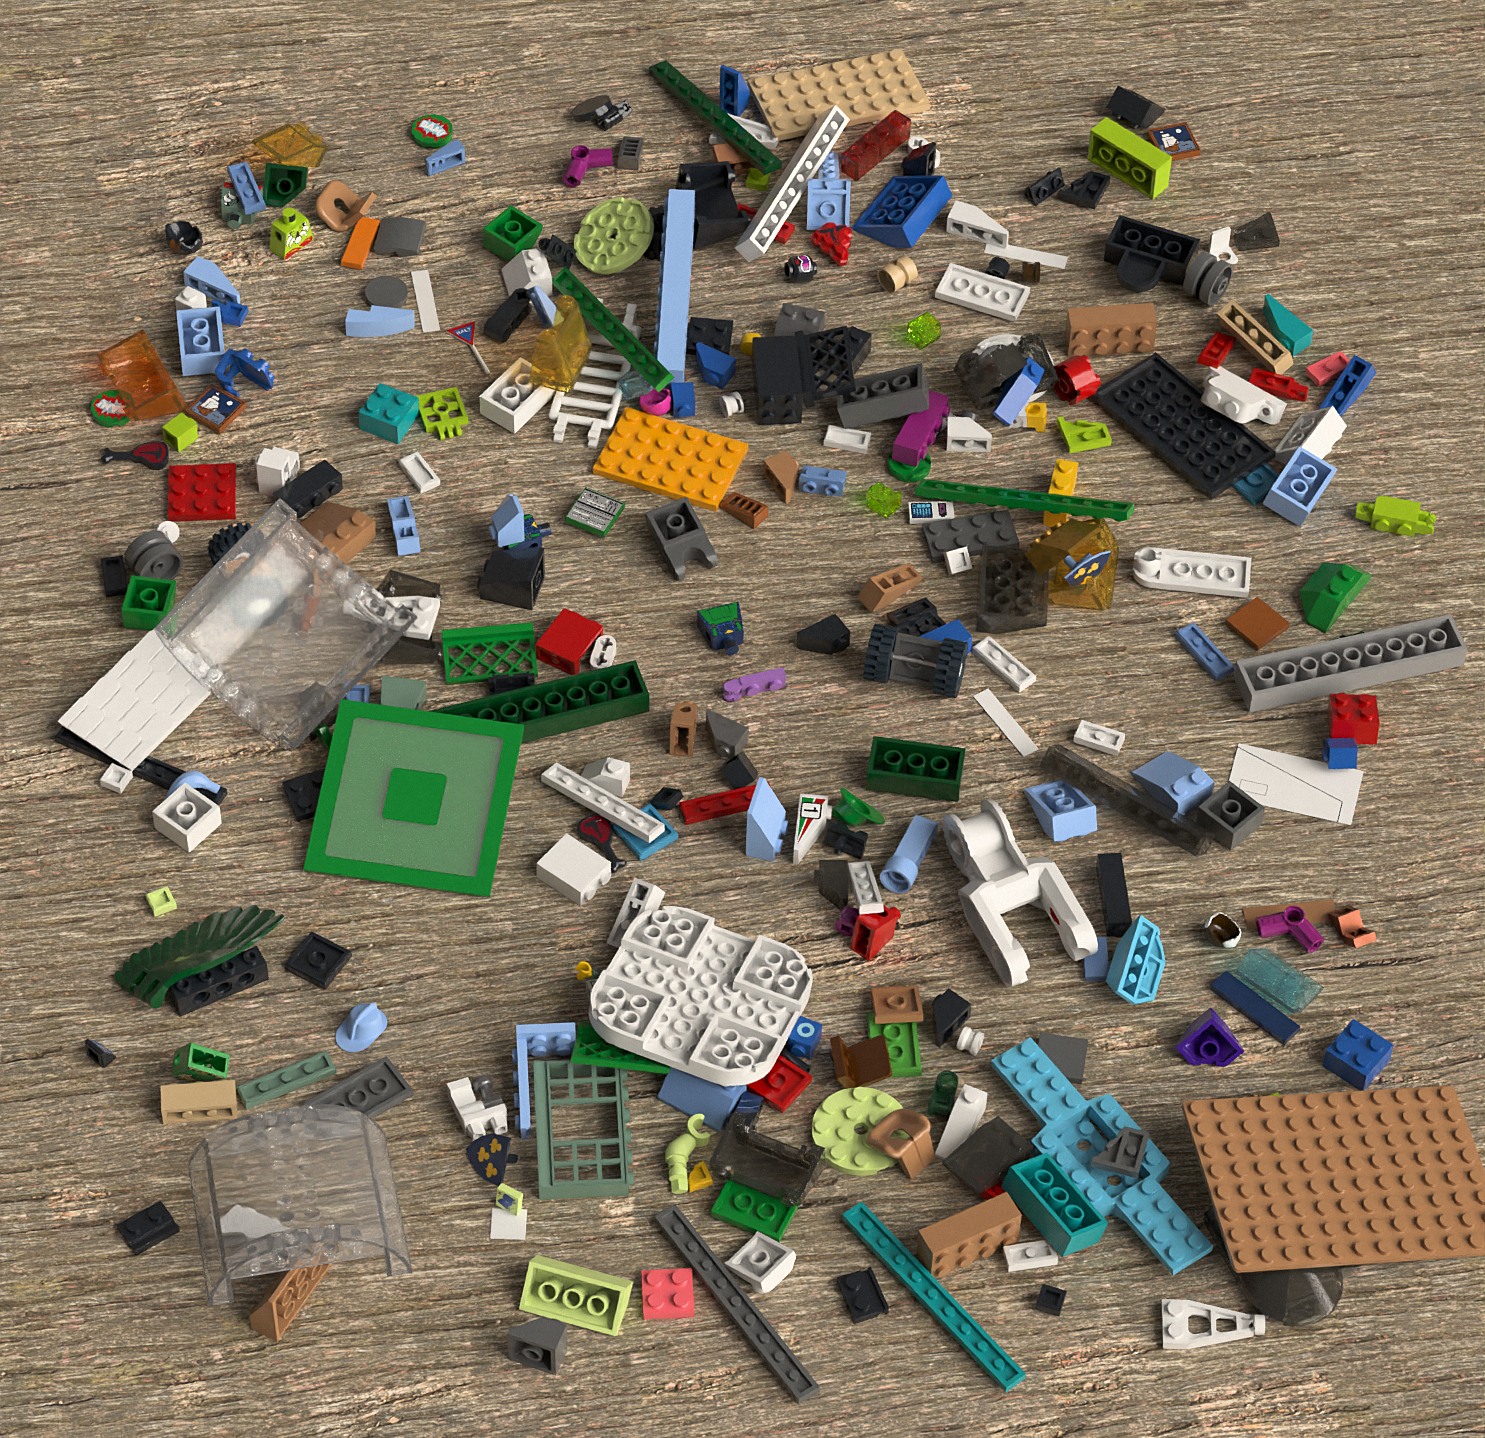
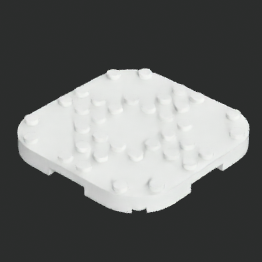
M663 906L662 910L652 912L649 909L641 913L630 924L621 940L620 948L608 968L602 971L593 986L588 1014L594 1030L610 1044L722 1086L745 1085L763 1078L775 1064L809 1000L813 976L811 968L808 969L804 963L805 958L790 946L759 935L757 940H753L715 926V918L688 908Z

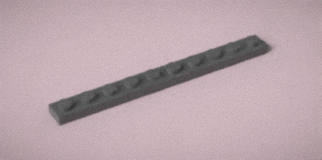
M676 1204L655 1215V1223L799 1405L819 1393L820 1387Z

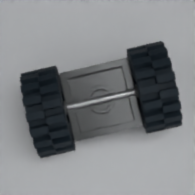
M874 624L866 651L863 679L887 684L890 678L933 687V694L952 698L958 696L966 664L968 642L944 638L943 642L898 633L899 629L897 627Z

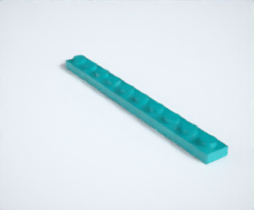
M862 1201L842 1214V1220L1005 1393L1025 1379L1026 1373Z

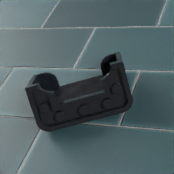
M729 161L680 164L675 189L695 190L693 250L703 249L745 232L751 223L750 215L746 214L745 210H738L731 189L732 182H735V171L731 169Z

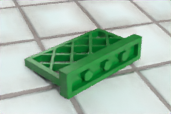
M533 622L441 630L447 685L488 682V677H492V674H509V676H513L516 673H527V671H522L518 668L524 660L532 665L533 670L529 671V673H534V678L538 677ZM521 642H530V648L525 653L516 648ZM498 644L508 647L502 655L493 650ZM481 646L485 651L480 657H477L470 652L473 647ZM458 648L462 653L457 659H454L448 654V649ZM512 651L521 657L515 664L506 659ZM489 653L498 659L492 666L483 661ZM466 655L475 661L469 668L460 663ZM501 662L510 667L506 673H499L495 670ZM478 664L487 669L484 675H477L472 671ZM456 666L464 671L461 677L451 678L450 672Z
M579 1022L578 1035L571 1063L669 1074L670 1066L662 1063L655 1064L658 1062L610 1044L594 1030L591 1023Z

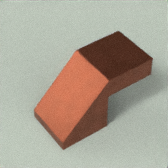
M1348 905L1328 913L1329 919L1346 945L1357 948L1376 941L1375 932L1363 927L1359 909Z

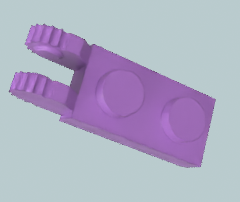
M781 667L728 681L723 685V698L726 702H735L741 696H754L759 692L779 690L785 687V670Z

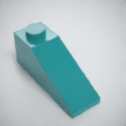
M1269 294L1265 295L1263 312L1274 338L1291 353L1292 357L1309 347L1312 342L1313 330Z

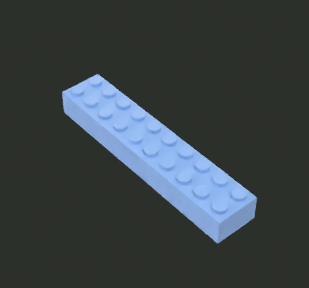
M669 189V197H664L654 357L674 376L664 387V389H669L670 393L671 383H684L695 219V190Z

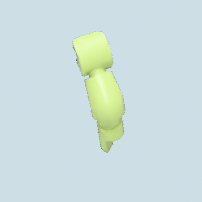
M703 1114L693 1115L688 1120L685 1133L667 1146L665 1161L670 1169L669 1180L671 1181L672 1193L682 1194L688 1191L686 1163L689 1160V1155L695 1147H703L709 1143L711 1135L708 1132L701 1134L695 1131L702 1127L705 1118Z

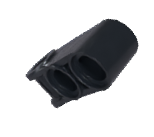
M516 289L500 305L495 314L487 320L483 330L485 335L502 343L509 339L510 335L519 328L532 311V305L529 303L531 299L527 289Z

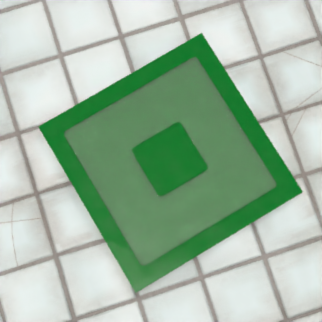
M341 699L303 870L490 898L524 725Z

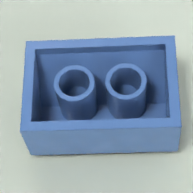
M670 1067L669 1074H667L659 1092L658 1100L689 1117L695 1114H703L705 1117L703 1124L720 1133L728 1123L731 1114L735 1112L743 1093L746 1091L747 1084L722 1086Z

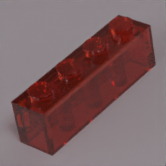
M897 110L891 112L842 153L841 172L855 181L862 178L910 138L911 119Z

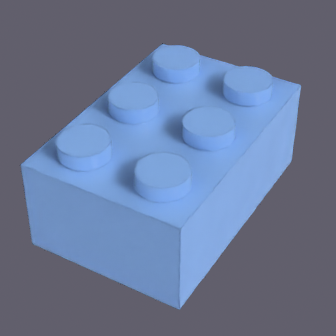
M220 306L177 310L183 376L215 373V368L225 354Z
M1299 446L1270 489L1263 504L1301 527L1329 485L1337 468Z

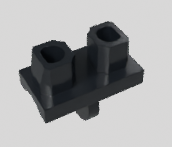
M830 821L826 826L823 844L834 848V854L838 856L844 852L861 859L864 855L868 834L861 830L857 832L848 829L847 824L840 821L836 824Z

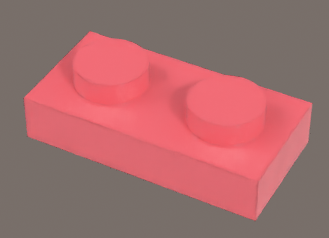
M1339 351L1306 367L1305 374L1319 387L1340 377L1350 360L1342 351Z

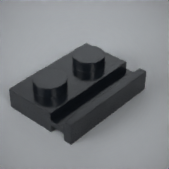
M161 1201L117 1224L118 1231L130 1248L133 1249L136 1256L180 1232L179 1225L175 1223L173 1217Z
M871 1267L862 1272L859 1270L837 1277V1285L854 1324L876 1318L882 1313L889 1314V1306Z

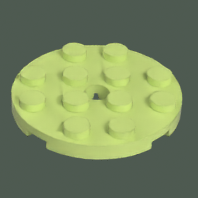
M617 197L604 201L593 208L581 221L582 227L579 233L575 234L574 249L577 250L576 256L578 260L589 271L597 274L619 273L636 261H639L647 250L654 232L652 215L640 201L634 198L630 200ZM618 232L615 236L616 239H611L612 234Z
M857 1087L840 1090L827 1097L817 1108L812 1121L813 1144L821 1154L824 1162L840 1172L856 1176L877 1174V1171L887 1167L891 1168L899 1161L885 1153L870 1148L866 1143L867 1133L860 1135L854 1130L864 1126L869 1132L889 1113L903 1109V1107L893 1097L877 1089ZM896 1130L891 1134L893 1138L907 1139L910 1137L903 1130Z

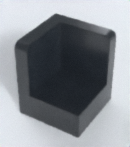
M743 751L724 762L720 769L733 789L749 785L758 776L757 770Z

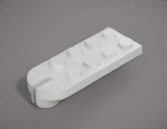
M1143 547L1135 552L1132 572L1139 584L1149 588L1248 598L1251 558Z

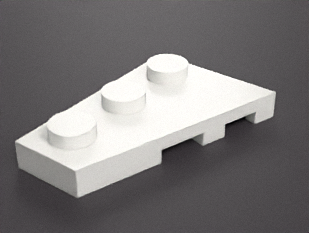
M728 114L767 149H775L779 143L778 138L772 137L769 126ZM715 131L709 137V144L727 143Z

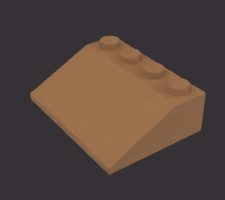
M326 502L267 551V558L315 590L376 538L375 521L358 509Z
M321 1224L307 1236L299 1247L296 1246L293 1249L286 1266L280 1267L276 1280L272 1285L269 1284L266 1287L259 1304H255L250 1310L249 1318L252 1330L276 1342L281 1338L331 1266L327 1225Z

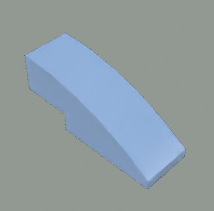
M374 305L371 306L370 311L349 309L345 321L346 336L377 337L413 329L415 327L414 310Z
M409 496L386 499L398 556L420 553L419 536Z

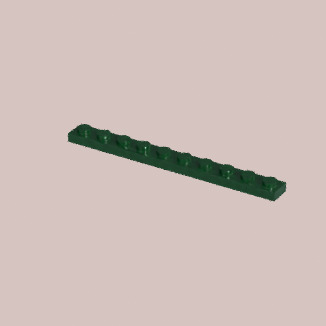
M665 60L649 67V74L762 174L767 175L782 168V161L668 61Z

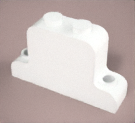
M1209 366L1202 383L1205 391L1201 401L1239 423L1260 419L1268 424H1277L1280 422L1287 403L1220 366L1218 369Z

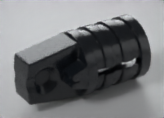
M627 100L612 105L603 115L595 116L596 124L601 130L607 131L632 112V108Z

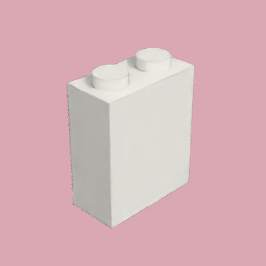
M567 833L536 863L537 878L580 906L586 900L592 899L596 890L601 885L607 884L611 878V862Z

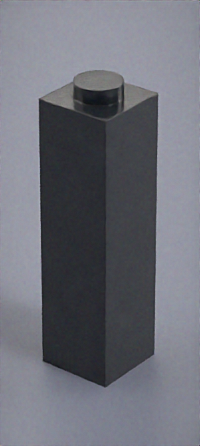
M1098 854L1096 872L1106 937L1121 938L1132 925L1122 854Z

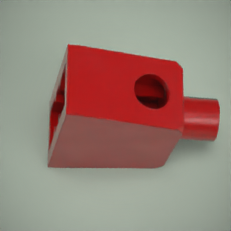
M883 905L884 912L859 915L856 918L850 949L867 961L872 959L894 936L896 922L901 917V913L896 907L887 908Z

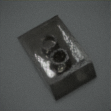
M998 1116L975 1131L943 1160L942 1165L976 1195H979L1003 1181L1011 1166L1029 1160L1034 1147Z

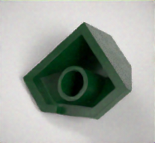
M266 163L263 188L265 205L284 207L303 192L307 185L308 167Z

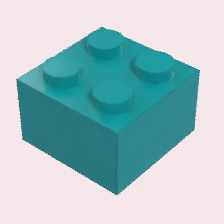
M379 383L359 411L360 430L399 444L419 416L418 397Z

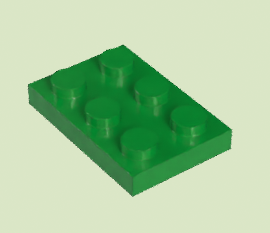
M731 1173L711 1210V1217L753 1234L758 1231L780 1243L800 1206V1200Z

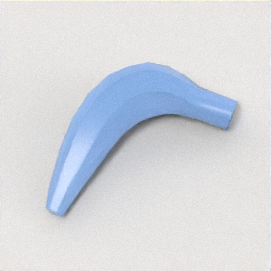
M189 771L180 775L173 782L165 800L184 783H187L192 788L207 789L215 794L218 793L221 786L212 782L201 772Z

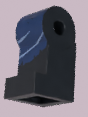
M745 1091L735 1112L731 1114L728 1120V1134L749 1141L759 1120L765 1098ZM736 1126L742 1127L746 1129V1131H740L736 1128Z

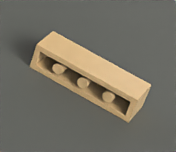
M1233 299L1217 312L1220 325L1271 372L1282 375L1294 364L1291 353Z

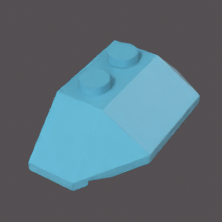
M1141 915L1136 918L1117 943L1106 979L1111 989L1132 1005L1152 1002L1155 999L1165 966L1163 947L1158 936L1160 935L1159 927Z

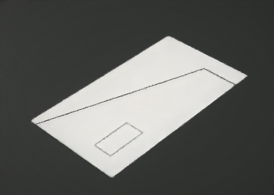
M1239 743L1229 781L1261 805L1351 825L1364 771L1357 769H1328L1325 762Z

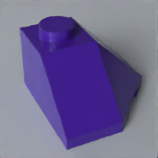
M1211 1007L1190 1024L1175 1045V1048L1191 1065L1215 1064L1216 1066L1226 1067L1244 1052V1049L1227 1024Z

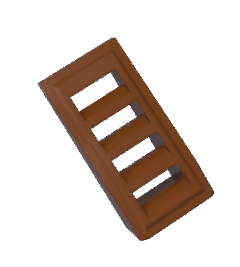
M733 492L720 504V508L752 529H755L768 517V506L736 492Z

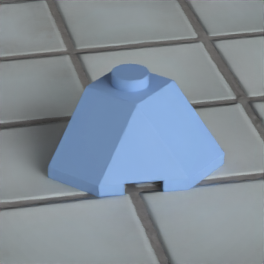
M508 494L491 516L492 526H489L491 539L496 540L498 547L524 541L523 509L517 495Z

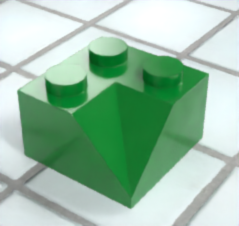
M510 205L483 228V246L510 262L521 251L533 249L543 229V225Z
M131 575L121 610L124 627L150 631L156 629L159 632L169 633L174 615L176 581Z

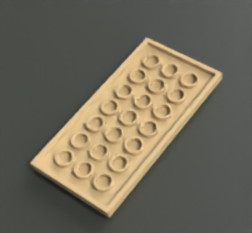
M902 49L750 79L747 82L750 93L766 125L771 130L772 137L778 138V141L807 135L819 115L834 105L850 119L845 127L892 118V116L897 117L930 110L931 105Z

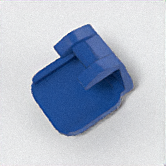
M246 348L239 351L228 349L215 368V374L223 390L236 397L240 395L232 388L234 385L232 379L239 372L266 391L273 388L275 377L268 370L270 368L269 364L261 358L253 361V354ZM231 365L229 371L224 374L226 367Z

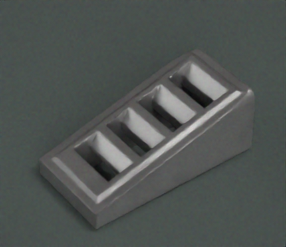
M623 136L618 154V169L639 170L644 138Z

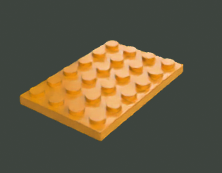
M626 407L593 467V474L676 500L687 497L690 504L716 512L748 451V444Z

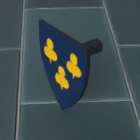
M499 1134L483 1135L466 1148L470 1162L476 1172L491 1184L500 1186L504 1180L506 1164H515L518 1161L516 1154H508L511 1142L510 1137Z

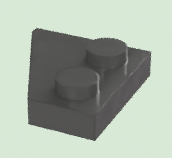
M1125 1126L1115 1139L1105 1145V1149L1098 1156L1092 1158L1091 1167L1138 1178L1149 1132Z

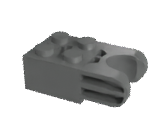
M687 497L646 512L647 529L676 581L686 578L684 564L689 560H699L707 569L718 566L716 552Z

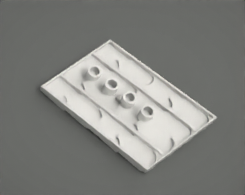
M153 629L131 651L129 650L104 677L100 678L83 697H80L57 722L130 771H133L227 676L163 633Z

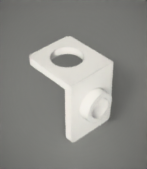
M1230 227L1212 232L1208 252L1215 255L1217 261L1220 260L1218 257L1220 254H1227L1230 256V259L1226 262L1230 264L1237 263L1238 258L1229 247Z

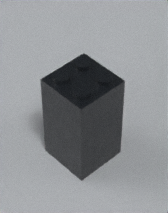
M796 336L753 337L752 374L758 425L802 423L803 392Z

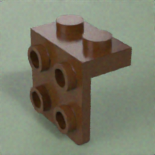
M839 1035L830 1038L831 1049H829V1055L835 1065V1069L832 1070L836 1082H840L845 1089L865 1087L892 1076L893 1072L887 1041L883 1035H878L849 1047Z

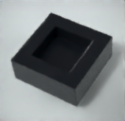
M663 787L650 800V803L655 809L670 811L676 807V804L684 796L680 789Z
M1042 1284L1035 1310L1060 1317L1067 1291Z

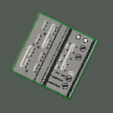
M585 487L565 516V522L605 538L625 509V502Z

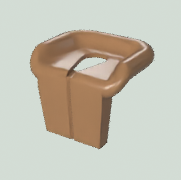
M332 180L325 185L317 197L315 211L332 230L344 232L365 215L377 196L371 192L360 198L343 182ZM335 199H340L349 211L348 214L335 207Z
M903 1108L889 1113L867 1133V1145L872 1149L897 1159L907 1178L913 1179L923 1168L936 1159L929 1134L931 1129L929 1120L926 1116L910 1109ZM896 1130H903L910 1137L907 1139L893 1138L891 1134Z

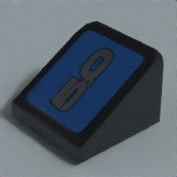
M90 1039L85 1040L87 1056L102 1068H105L116 1058V1055L102 1044Z

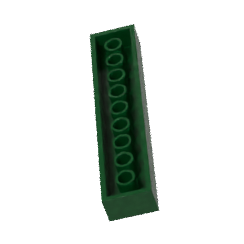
M634 660L430 710L429 712L524 725L521 743L649 712V692L637 662Z

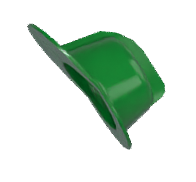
M840 789L842 796L832 812L841 822L848 826H859L867 820L878 824L885 823L884 817L874 807L858 799L848 790Z

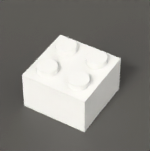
M187 783L182 784L152 811L155 829L187 852L193 850L221 824L220 807Z

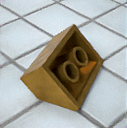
M1070 519L1065 524L1060 521L1029 544L1031 549L1025 553V556L1041 576L1102 529L1100 526Z

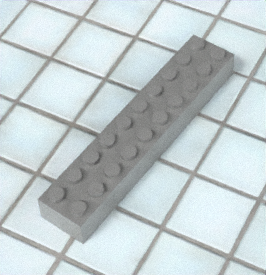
M1451 614L1238 660L1236 661L1234 680L1250 713L1463 666L1467 646Z

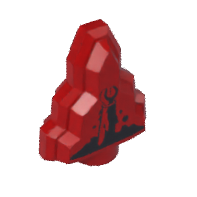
M833 222L825 223L810 236L811 242L814 246L820 248L823 253L828 254L831 260L838 266L847 265L849 257L847 249L851 246L850 240L853 236L851 228L846 225L836 226Z

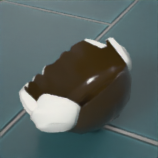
M1221 912L1206 919L1205 934L1211 944L1216 947L1225 948L1236 946L1241 937V929L1236 925V922H1232L1231 918H1228L1226 914L1224 915Z

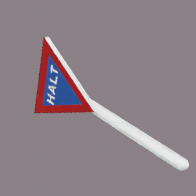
M476 321L446 330L447 333L471 347L486 374H489L488 367L473 344Z

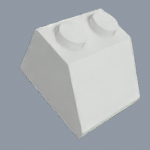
M540 248L521 251L501 269L509 297L516 289H529L537 285L547 296L552 295V276L545 253Z

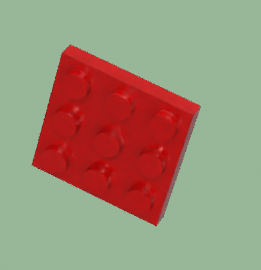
M236 463L169 465V521L236 519Z

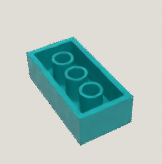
M1048 1153L1011 1166L1001 1186L1061 1257L1099 1243L1108 1225L1105 1218Z

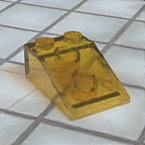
M300 122L297 124H285L252 141V144L279 164L319 167L329 147L328 144L322 141L323 137L310 132L309 127Z

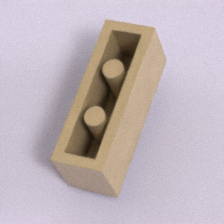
M223 1079L215 1082L197 1081L188 1084L171 1083L169 1085H161L163 1124L238 1118L235 1080Z

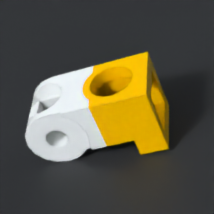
M1026 402L1009 427L1036 428V432H1045L1047 422L1046 403Z

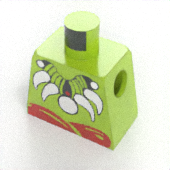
M290 207L285 208L282 211L283 215L271 225L270 251L284 261L314 240L308 219Z

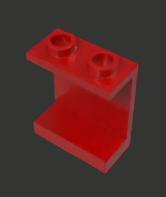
M563 608L535 644L536 659L572 676L577 675L580 671L579 659L594 640L596 641L600 636H603V626L594 620L591 621L581 616L577 612Z

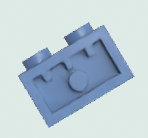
M803 465L802 473L799 476V491L842 497L847 471Z

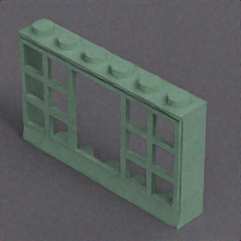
M571 1060L533 1061L539 1200L629 1196V1186H634L633 1171H628V1165L632 1164V1149L627 1150V1143H631V1128L626 1129L625 1124L630 1122L629 1108H624V1102H629L628 1087H623V1081H627V1069L571 1063ZM597 1075H615V1077H597ZM576 1076H592V1078L573 1079ZM554 1077H568V1079L550 1080V1078ZM616 1083V1096L598 1097L597 1084ZM592 1084L593 1097L574 1098V1085ZM569 1085V1099H551L550 1086ZM617 1102L619 1138L553 1141L552 1105ZM619 1144L620 1158L601 1159V1145ZM596 1145V1159L578 1160L577 1146ZM553 1147H572L573 1160L554 1161ZM620 1164L621 1178L602 1179V1165ZM578 1166H597V1180H579ZM573 1167L574 1181L555 1182L554 1168Z

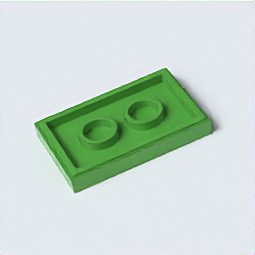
M867 1013L868 1038L870 1039L878 1035H883L886 1038L893 1072L889 1078L921 1076L916 1022L875 1024L873 1013Z

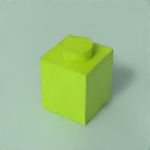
M181 412L162 426L164 442L178 453L198 439L197 423L194 419L188 418Z

